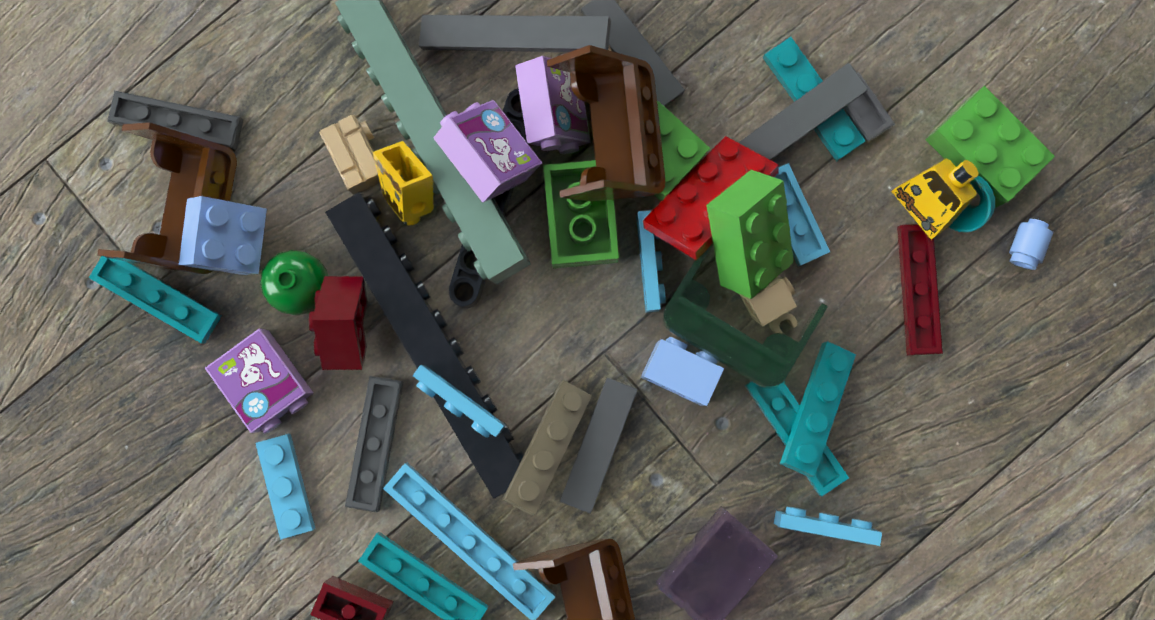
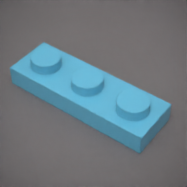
M789 163L779 167V173L775 178L784 181L792 253L799 267L828 254L830 250Z
M651 210L639 211L636 216L645 313L658 312L661 309L660 304L666 303L664 284H658L657 271H662L663 269L661 251L655 252L654 239L659 237L644 229L643 219Z
M420 365L413 374V377L419 380L416 386L432 398L435 394H438L447 402L444 404V407L459 418L464 413L474 421L471 427L484 437L488 438L490 434L497 437L506 426V424L426 365Z
M291 434L255 443L280 540L316 529Z
M786 506V512L776 510L774 524L780 528L880 546L882 532L873 529L872 522L852 519L851 524L839 522V516L820 512L818 518L806 516V510Z

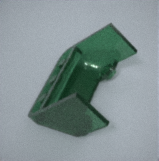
M712 243L694 261L667 304L663 313L664 325L673 334L711 355L757 385L768 389L775 388L786 379L828 306L822 303L810 315L796 341L785 334L776 333L767 337L763 344L757 342L706 311L710 302L709 292L706 287L695 281L694 278L709 256L713 247Z

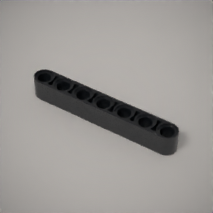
M519 88L508 94L503 113L527 142L523 113L513 110L514 104L521 101ZM514 187L501 194L502 200L498 206L504 217ZM463 244L450 282L449 296L459 307L471 308L479 302L486 279L483 280L476 269L467 268L466 260L474 252L472 250L467 251ZM469 284L473 287V296L468 301H460L457 298V290L461 285Z

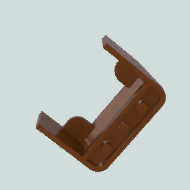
M592 45L547 60V67L570 72V87L573 94L579 100L590 103L596 167H589L583 171L580 186L560 190V198L603 201L644 197L661 193L665 188V171L655 77L651 66L645 60Z
M150 122L123 124L122 131L151 139L150 155L153 163L158 168L171 172L159 235L154 233L140 234L135 238L131 252L98 249L97 256L189 273H211L214 270L179 265L187 199L204 196L230 201L237 166L235 153L227 146Z
M600 539L552 549L513 563L514 570L538 569L541 579L546 584L560 583L567 620H635L620 547L613 539Z

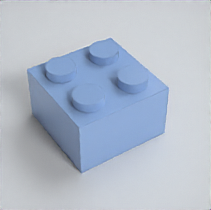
M204 196L187 199L179 265L241 275L259 274L267 209Z
M673 337L667 338L666 341L659 340L640 378L698 405L707 406L724 368L717 365L719 359L702 351L696 352V355L686 351L687 344Z

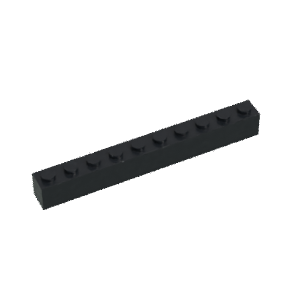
M358 192L325 212L416 368L418 369L420 365H426L494 415L493 413L498 411L489 394L483 396L477 387L481 380L471 365L466 368L460 356L464 354V351L456 338L449 339L443 328L448 325L438 309L433 311L428 304L427 299L431 298L427 288L422 281L416 283L410 272L414 270V267L405 253L399 255L394 244L398 240L389 225L383 227L377 216L382 213L372 197L366 199L364 195ZM435 394L434 399L493 499L505 493L525 455L522 451L516 453L510 443L515 438L507 424L499 436L495 437L490 434L486 438L471 427L474 423L472 419L464 413L460 418L444 407L447 401L438 394Z

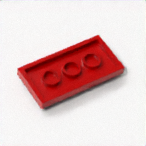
M725 136L643 219L644 229L697 260L713 243L706 205L750 170L775 178L779 173V165Z

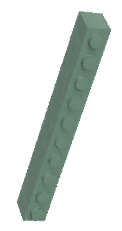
M336 1L335 4L341 15L337 16L339 23L347 34L351 32L354 36L355 41L351 44L362 60L366 58L370 67L366 71L376 86L381 85L385 94L381 98L391 113L396 112L400 121L396 125L406 140L411 139L415 148L411 151L433 175V191L436 195L441 193L446 202L442 206L445 214L452 223L456 221L462 232L458 234V237L465 249L474 252L477 258L474 266L483 280L488 278L493 283L499 284L531 265L495 199L492 198L483 203L433 137L442 127L440 122L447 114L383 1Z

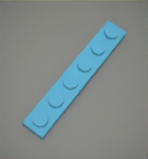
M405 463L383 488L530 620H536L555 598L556 594L528 569L514 570L513 563L518 562V560L408 463Z

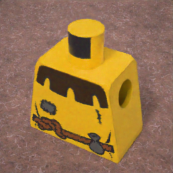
M404 141L374 151L375 165L385 200L403 224H417L421 216L431 213L434 209L433 175Z
M946 158L905 181L891 192L932 240L947 229L976 197L977 192L970 182L979 175L976 166L968 160H964L956 167L951 160Z

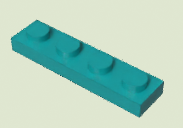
M789 37L763 56L764 61L793 102L823 82L792 37ZM843 109L814 129L836 162L865 142V139Z
M101 257L89 276L91 280L202 344L207 342L222 315L131 262Z
M828 341L821 344L780 461L781 465L807 477H814L816 475L856 354Z
M771 367L744 386L786 446L800 405L775 368ZM827 444L825 445L816 475L814 477H807L819 496H824L849 479Z
M381 532L376 533L358 560L359 563L443 620H481L489 607Z

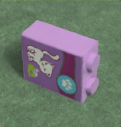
M545 56L515 65L527 144L541 146L543 151L557 149L560 154H570L579 151V146L591 143L585 104L571 90L570 72L547 67V60L551 58Z
M494 100L482 105L476 102L459 114L457 111L451 112L440 122L442 127L433 137L483 203L525 182L542 164Z
M259 328L205 367V370L250 433L263 431L266 434L282 423L279 419L289 411L291 414H294L308 404L306 398L313 394L269 330Z

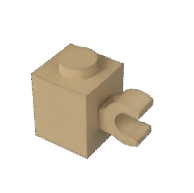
M777 276L752 299L740 294L751 318L762 327L769 323L770 329L778 336L783 335L780 330V323L783 320L787 319V322L794 328L797 326L796 318L789 313L790 310L797 307L792 297L795 294V290L786 277L781 278Z

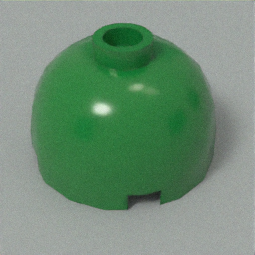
M297 250L281 252L272 257L262 270L260 280L262 294L268 303L281 313L296 316L308 314L310 311L315 310V293L317 290H321L324 276H328V273L321 261L307 252Z

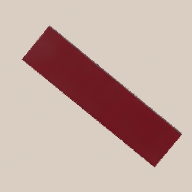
M919 224L900 225L897 227L906 353L907 356L943 354L934 238L931 240Z

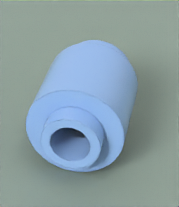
M1029 219L1028 223L1022 222L1019 224L1009 251L1012 255L1010 259L1012 264L1030 270L1037 269L1038 263H1042L1053 235V232L1048 229L1049 224L1037 219Z

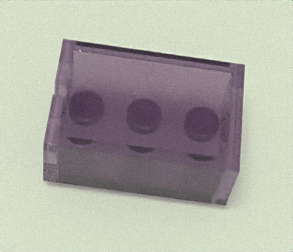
M720 506L656 580L658 588L681 609L684 607L686 613L693 620H724L778 555Z

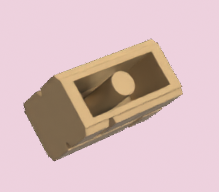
M350 115L338 121V123L320 130L319 133L349 192L354 195L380 183L373 156L374 149L369 141L375 137L366 120L360 123L355 115Z

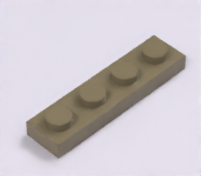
M565 380L559 383L502 499L503 501L531 516L536 514L592 395Z

